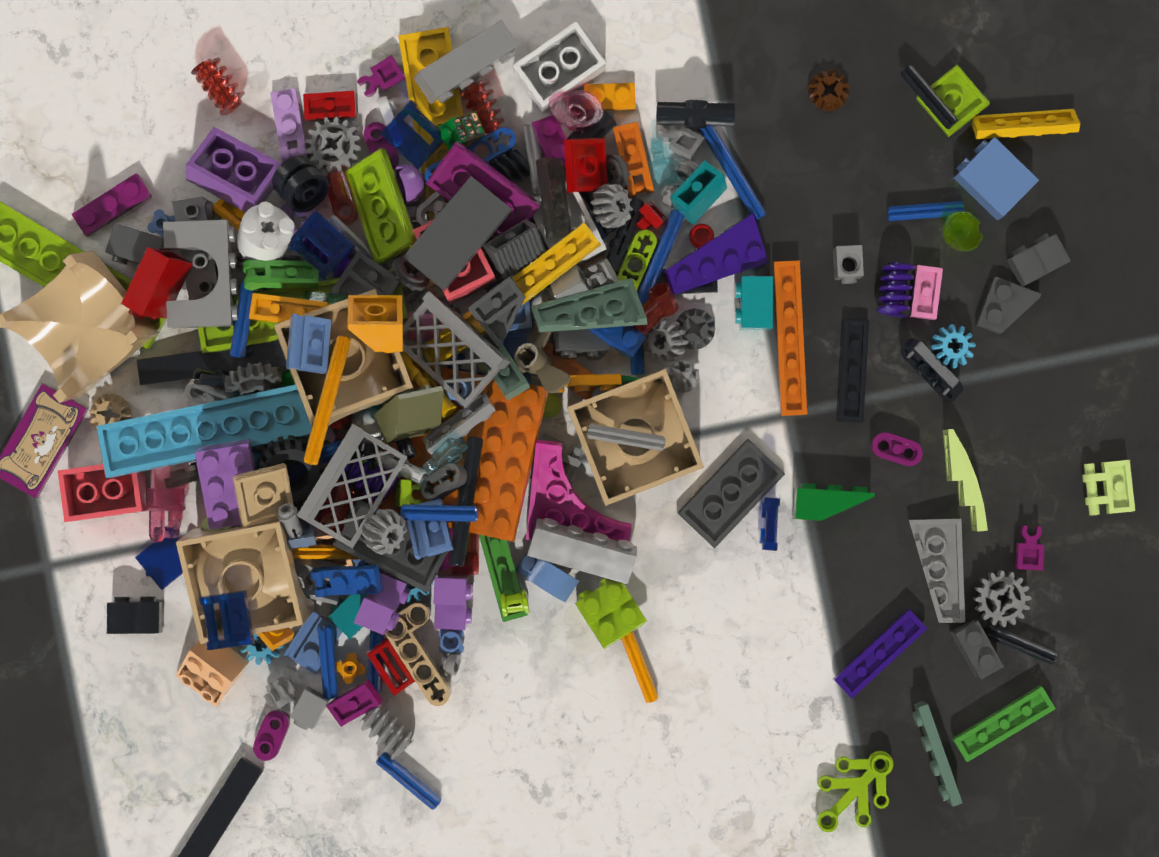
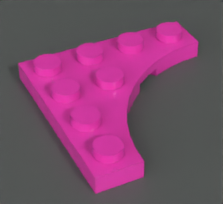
M536 440L526 539L531 540L537 518H549L557 521L560 525L567 527L574 525L588 533H602L609 539L616 541L627 540L630 542L631 523L621 522L602 515L590 507L574 490L563 463V442Z

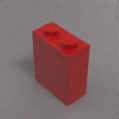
M147 247L121 304L129 308V314L143 319L144 316L151 320H156V318L167 319L166 301H176L193 263L172 251Z

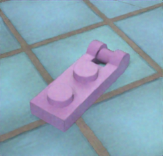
M296 88L270 92L282 163L298 155L308 157L305 151L307 145L305 143V133ZM297 142V148L289 149L288 143Z

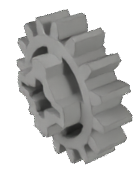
M326 117L324 118V125L318 122L315 123L316 131L309 129L308 132L312 139H305V143L311 146V148L305 151L308 155H314L310 160L314 164L319 162V170L322 171L327 167L328 173L332 174L334 168H337L339 173H343V166L346 165L350 168L352 167L350 164L351 160H359L355 152L362 151V148L356 145V143L361 141L360 136H353L357 130L355 127L348 129L349 122L347 120L340 124L339 118L335 117L333 122L330 123ZM337 129L341 131H339L338 133H331L328 130ZM320 136H321V137H322L321 146L318 147V150H317V142H318V139H319ZM331 141L337 144L338 148L336 150L331 148L329 144ZM350 141V149L346 155L345 148ZM330 157L339 159V161L330 162L326 160Z
M998 570L997 576L989 572V580L980 578L982 587L974 588L975 591L979 592V596L973 597V600L979 602L980 605L976 606L975 610L978 612L983 611L981 615L983 620L990 617L989 624L995 626L999 620L1000 626L1006 627L1007 621L1012 625L1016 624L1015 617L1025 618L1022 610L1030 609L1029 606L1025 605V601L1031 600V597L1024 593L1029 587L1020 585L1023 578L1017 577L1014 579L1013 572H1008L1005 577L1003 570ZM1002 581L998 587L989 589L993 584ZM1014 588L1017 591L1018 599H1016L1013 593ZM998 595L1006 597V601L1001 602L998 600ZM986 598H988L991 604L990 610L986 604ZM1012 607L1015 608L1011 613L1004 615L1006 610Z

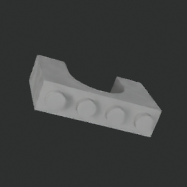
M228 220L163 222L164 248L166 250H202L213 257L218 267L217 284L207 296L197 300L166 301L167 327L175 329L234 326L235 320H238V305H234V294L238 293V283L236 278L233 279L232 268L237 267L236 253L232 252L231 242L236 240L235 227L231 226Z

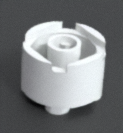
M262 202L251 207L243 215L236 239L239 252L247 260H281L285 256L293 237L294 222L283 210L269 202Z

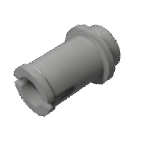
M288 503L279 507L277 518L283 522L289 538H295L294 529L299 537L303 534L304 529L297 516L298 510L295 506Z

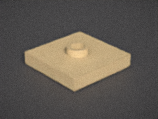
M284 463L232 476L243 528L278 520L277 513L279 507L288 503L293 505L287 467Z

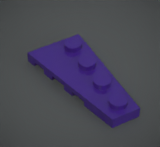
M754 213L749 214L737 224L732 225L714 239L709 240L694 252H691L665 269L672 295L768 263Z

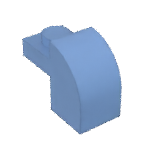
M527 551L515 570L547 593L566 602L579 580L551 562L527 556Z

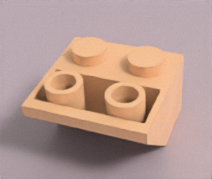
M221 640L200 644V641H198L188 652L176 677L184 685L191 687L199 693L205 701L217 707L241 676L249 661Z

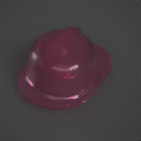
M583 90L558 92L549 99L548 105L551 113L558 120L559 124L574 132L582 131L590 125L599 122L602 118V105L589 92Z

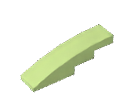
M954 429L943 430L947 481H957L959 506H970L972 531H988L983 498L967 452Z

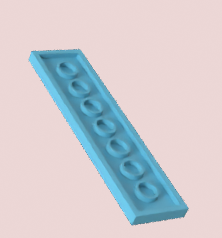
M295 385L96 426L106 478L196 460L195 451L198 447L250 439L252 448L268 445L270 441L276 443L278 442L277 438L283 436L284 440L288 439V435H294L295 439L310 436L312 429Z

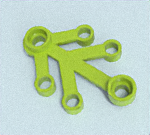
M875 751L870 754L868 759H848L846 756H839L836 759L835 767L842 773H846L850 769H865L866 771L860 777L831 778L829 775H821L818 778V787L825 792L832 789L849 788L829 810H822L817 815L816 822L822 831H834L838 826V816L856 797L858 800V812L855 814V822L863 828L871 824L872 819L869 814L868 784L874 778L876 793L873 795L872 801L880 809L888 806L889 798L886 795V775L893 769V760L885 751ZM878 759L884 760V765L881 768L875 766ZM842 760L848 762L847 767L844 769L839 768V763ZM829 779L830 785L822 787V780ZM879 796L885 797L883 804H877L876 800ZM826 815L831 817V821L828 824L822 823V819ZM861 815H867L865 823L859 822Z

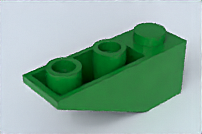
M801 483V488H794L792 519L822 521L875 497V493H868V487L852 486V491H842V486L827 485L826 490L816 489V484Z

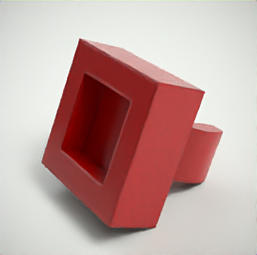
M650 201L645 203L639 210L644 217L636 225L641 230H647L652 225L658 229L666 223L668 218Z

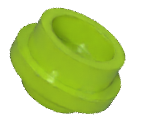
M548 392L543 417L552 418L560 412L561 400L555 393Z

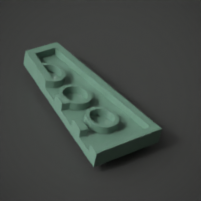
M632 278L531 306L539 332L647 325V317Z

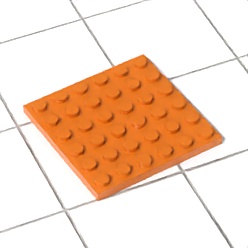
M441 367V377L444 380H451L453 369ZM458 370L461 379L471 378V373ZM476 374V378L485 377L484 375ZM492 379L480 394L485 392L490 397L496 411L487 420L474 426L466 436L460 437L450 444L446 451L438 453L434 457L427 451L422 438L426 435L412 437L417 455L408 459V461L417 467L428 470L427 476L449 463L464 467L468 438L474 436L483 439L473 505L478 508L479 515L477 521H471L470 533L515 542L534 458L536 440H538L548 395L544 387L529 384V389L507 401L494 379ZM411 381L414 392L420 387L417 383ZM451 400L457 407L456 411L447 418L441 416V424L461 410L463 406H460L457 401ZM396 441L385 443L398 451ZM401 477V478H397V481H399V480H408V479ZM395 486L383 503L381 501L377 508L381 510L391 509L400 515L401 508H394ZM460 488L442 499L444 505H458ZM421 490L412 491L413 499L422 500L421 503L432 501L424 498ZM448 521L449 528L454 529L455 521Z

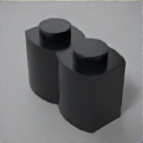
M142 596L138 602L130 601V597H114V602H107V634H155L163 632V601H156V596Z

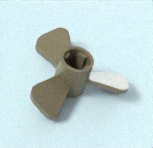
M535 322L533 344H522L516 350L513 361L523 376L529 372L539 377L545 391L557 393L570 382L571 377L566 372L552 366L550 355L543 351L551 332H539Z

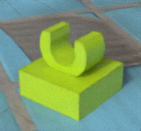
M412 480L397 481L395 484L394 508H401L404 504H421L422 500H415L412 497V491L421 490V486L418 484L411 486Z

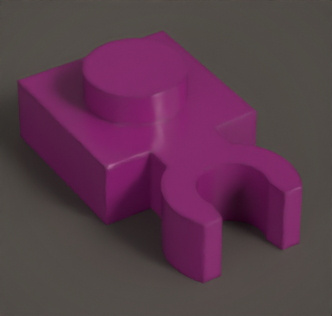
M391 55L370 68L374 75L370 77L362 76L357 80V83L360 86L370 83V89L365 91L364 95L371 97L376 93L378 87L381 86L382 90L386 92L404 81L405 76Z
M1022 525L1020 527V535L1024 539V543H1016L1015 569L1043 571L1044 545L1037 544V540L1042 534L1041 526H1035V532L1030 536L1027 533V526Z

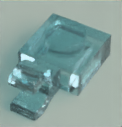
M661 140L651 142L650 146L654 161L648 162L653 188L677 183L673 157H664Z

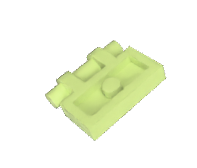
M1130 460L1101 462L1102 473H1095L1094 463L1084 464L1085 474L1082 477L1083 482H1086L1087 497L1085 498V505H1088L1089 515H1100L1099 504H1106L1107 514L1135 511ZM1096 481H1103L1105 496H1098Z

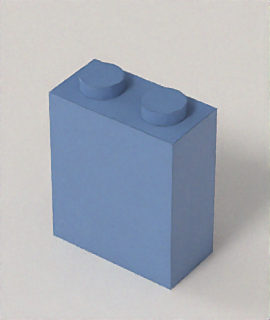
M994 137L989 142L984 139L974 149V152L977 154L971 160L966 158L956 168L959 173L954 179L996 220H999L1011 210L1039 179Z

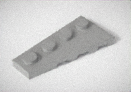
M961 519L909 520L938 622L965 623Z

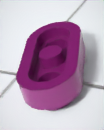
M372 122L366 126L363 133L369 153L371 155L380 148L386 149L394 171L399 164V156L389 131L384 124ZM380 131L381 135L379 138L374 139L372 138V133Z
M879 433L871 441V450L875 456L897 464L914 466L921 461L923 456L922 448L917 442L894 434ZM881 441H886L888 444L887 449L884 451L879 447ZM907 448L912 451L910 458L904 456V451Z
M277 709L269 712L262 722L253 744L254 754L260 760H272L278 755L290 727V718L283 710ZM273 719L280 722L279 728L272 726ZM262 744H268L270 746V751L264 752L262 750Z

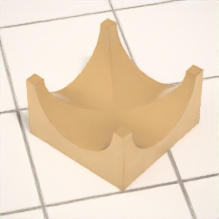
M95 251L70 254L63 260L66 265L64 269L48 285L18 306L0 313V328L12 330L25 338L39 351L51 367L58 384L57 392L53 396L59 403L87 393L159 333L147 317L144 316L143 319H140L128 313L129 308L121 304L127 291Z
M666 369L567 407L605 506L704 468ZM589 424H596L664 436L665 446L662 451L589 439L587 437Z
M279 520L247 528L238 526L214 531H203L202 527L195 528L176 541L200 644L303 625L315 610L313 599H307L301 588L295 569L293 552L288 543L287 532L283 522Z

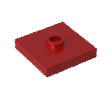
M605 138L564 140L567 193L597 191L598 187L608 184Z

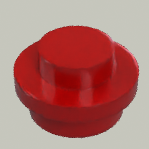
M697 224L689 232V241L696 249L703 246L709 240L714 239L713 229L706 224Z

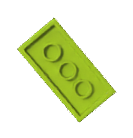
M380 148L344 172L373 259L378 264L383 265L410 249L417 239L386 149Z

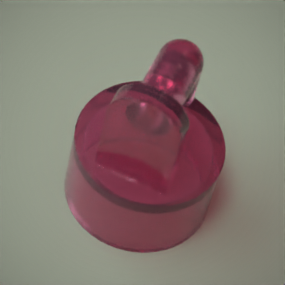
M146 488V511H149V537L152 542H161L164 538H176L179 536L183 510H186V488ZM165 511H168V527H165Z

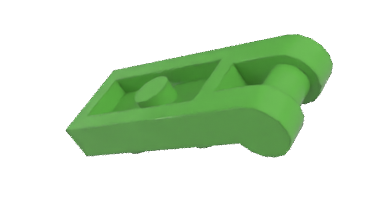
M247 260L243 263V272L246 274L244 288L247 290H257L259 288H318L317 261ZM264 272V276H257V273Z

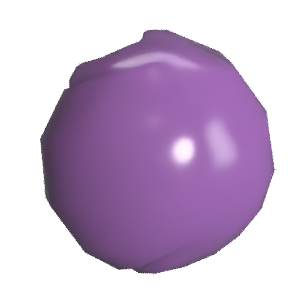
M403 164L395 168L397 170L396 180L405 205L418 201L424 195L425 190L423 175L412 165Z

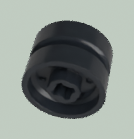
M303 155L291 157L283 162L274 173L272 179L273 189L297 213L308 212L317 207L325 199L330 188L328 178L307 156Z

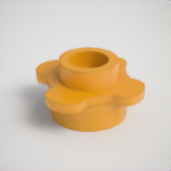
M348 653L343 661L336 662V671L341 673L343 681L347 684H351L355 677L363 675L366 670L365 666L357 659L355 653ZM348 666H352L351 671L348 670Z

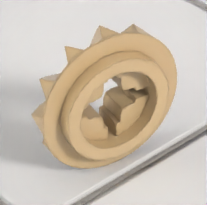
M116 394L101 395V397L93 401V405L89 410L90 422L96 430V426L131 419V409L128 402ZM109 407H112V412L119 414L120 417H112L110 422H108L107 417L100 414V412L108 411Z

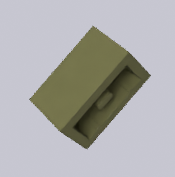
M425 385L414 392H409V390L394 395L392 400L383 403L382 408L374 415L384 442L390 443L426 435L441 425L443 387L431 388V385Z

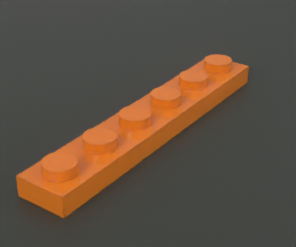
M800 260L773 262L780 416L807 415Z

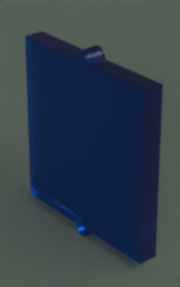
M171 529L135 557L145 569L146 576H150L161 590H164L183 574L176 541L179 538Z

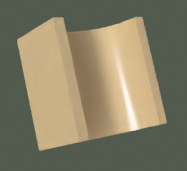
M373 289L359 295H377V292ZM348 299L301 315L331 319L327 371L336 338L344 336L351 339L329 425L357 411L392 400L394 395L407 390L413 392V386L400 352H375L348 330ZM290 319L274 325L286 361ZM291 368L289 370L312 428L327 372L321 374Z

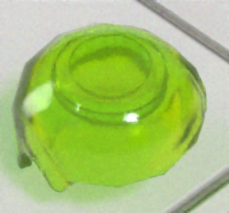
M956 211L945 220L942 229L944 241L955 250L969 252L977 248L983 239V234L979 231L980 221L970 212Z

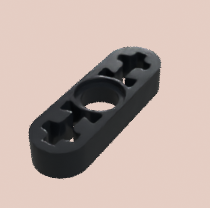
M910 338L901 347L902 357L943 399L954 401L962 393V383L920 340ZM928 366L931 367V368L935 371V373L932 372V371L928 368Z

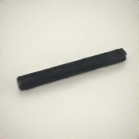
M471 436L468 438L464 461L467 480L460 488L457 506L474 505L483 447V439L480 437ZM455 521L452 537L454 550L450 551L449 564L452 566H464L471 521Z

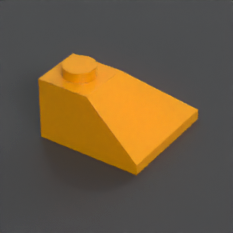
M348 295V330L375 352H403L402 295Z

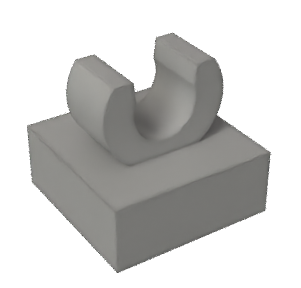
M607 258L582 270L586 276L585 282L589 289L619 281Z

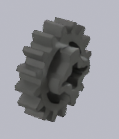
M262 362L258 364L248 363L245 368L237 367V371L229 372L230 376H226L224 382L226 394H228L229 398L282 388V379L278 367H272L270 363L262 366Z

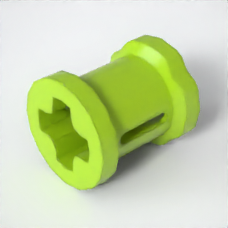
M526 590L511 595L500 594L504 617L508 616V613L519 611L529 613Z

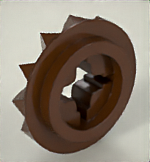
M823 70L810 81L808 87L809 98L821 110H837L844 105L849 96V84L845 80L844 75L837 73L835 70ZM836 83L833 90L835 95L828 94L822 98L821 96L825 90L823 85L830 86Z

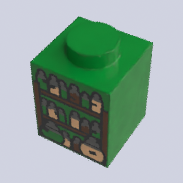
M476 111L451 118L439 126L442 140L446 143L448 150L452 148L456 141L465 146L485 136Z

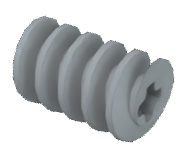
M381 703L360 720L364 721L361 730L364 731L371 728L368 737L372 738L378 735L376 745L378 746L385 742L386 746L383 751L386 753L393 750L391 759L394 760L412 743L413 740L409 741L412 732L408 731L402 734L405 725L402 723L395 727L397 717L394 716L387 719L390 710L386 709L380 712Z

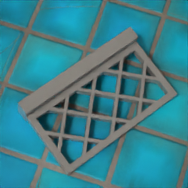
M428 291L422 298L424 302L403 326V338L409 331H417V345L408 346L403 341V350L463 407L468 408L501 369H505L511 361L443 298L434 292ZM427 309L433 314L434 325L422 326L421 316ZM449 328L452 331V342L440 343L439 329ZM434 329V344L422 345V330ZM467 345L470 348V360H458L457 346ZM452 346L453 361L441 362L440 347ZM423 348H435V362L426 363L423 360ZM475 353H476L481 359H476ZM485 362L492 368L485 377L476 378V363ZM471 363V378L459 379L458 364ZM441 365H453L454 379L444 380L441 377ZM460 382H471L472 392L466 399L459 394Z
M352 424L297 516L353 549L366 527L364 523L370 521V514H374L408 457ZM363 438L374 443L376 454L360 457L358 446ZM377 446L381 447L386 451L379 453ZM356 451L358 458L350 460ZM391 453L400 459L395 469L383 471L380 456ZM377 457L381 472L365 476L362 460ZM359 461L362 477L347 480L344 471L347 464ZM392 472V474L386 482L384 474ZM342 474L344 481L336 483ZM382 475L383 489L380 492L370 494L366 479ZM363 480L367 495L351 499L348 483ZM345 484L348 500L333 503L330 493L333 487ZM378 495L377 499L372 505L371 497ZM328 497L330 504L322 506ZM368 498L370 505L368 514L356 517L352 502ZM350 503L353 518L337 522L334 506ZM331 507L334 523L322 525L314 520L319 510ZM364 518L360 527H358L357 520ZM354 521L357 532L351 541L341 536L338 524ZM335 525L337 533L327 527Z

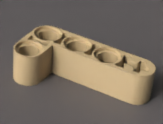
M423 601L415 602L399 612L401 615L398 621L404 627L402 634H394L390 630L385 634L428 702L434 706H442L450 698V685L414 631L430 619L431 609ZM414 607L424 609L425 618L423 620H416L413 617L412 610ZM405 644H415L418 649L415 656L407 655L404 651ZM420 665H427L431 668L432 674L430 677L424 678L419 675L418 668ZM435 677H437L438 679L434 683L436 688L438 690H441L443 688L445 691L442 695L443 699H441V697L439 696H433L435 688L432 684L429 687L426 686V684L430 683Z

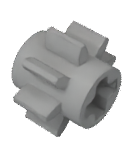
M678 361L673 366H670L668 376L674 390L686 393L697 387L696 381L700 380L699 369H694L693 363Z
M280 677L265 687L269 693L264 695V698L269 706L276 704L278 709L296 699L292 693L297 688L291 679L285 682L283 677Z

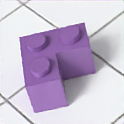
M380 571L383 591L379 594H368L363 599L354 623L384 635L389 630L395 629L401 615L396 612L400 603L405 605L411 590L407 589L408 583Z
M438 575L434 578V629L466 630L467 624H472V608H468V600L473 598L474 583L469 582V576Z

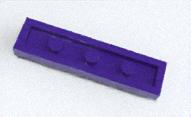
M907 609L841 670L833 680L852 699L927 630V627L910 609Z

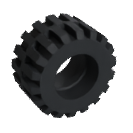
M288 435V439L284 440L283 436L277 438L278 442L270 441L268 448L262 449L260 452L261 457L257 459L256 470L278 465L286 460L302 462L306 466L304 475L297 481L289 482L293 505L297 507V502L302 501L304 504L324 472V466L321 456L317 465H310L304 462V455L308 444L304 438L299 437V440H296L294 435Z

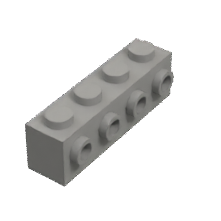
M501 19L420 70L414 77V80L430 104L437 100L443 103L454 95L452 91L460 87L463 90L474 82L473 77L478 74L484 77L495 69L493 65L498 61L504 64L515 56L513 51L519 44Z
M203 196L172 202L175 221H204L215 217V213L212 210V202L209 203ZM181 250V256L193 263L186 278L189 300L201 299L212 292L217 284V264L213 257L205 251Z
M537 518L527 556L628 584L637 558V546H634L627 540L616 541L609 539L602 533L596 532L592 534L585 532L578 526L570 525L567 527L558 524L553 519Z

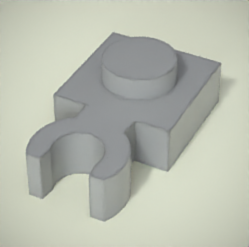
M663 125L665 129L669 130L667 133L657 130L656 138L659 141L670 142L669 150L690 161L704 143L703 136L684 126L677 130L675 126Z

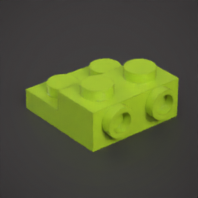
M607 578L599 582L601 587L592 592L591 589H588L579 594L577 597L579 601L575 603L604 650L648 622L624 583Z

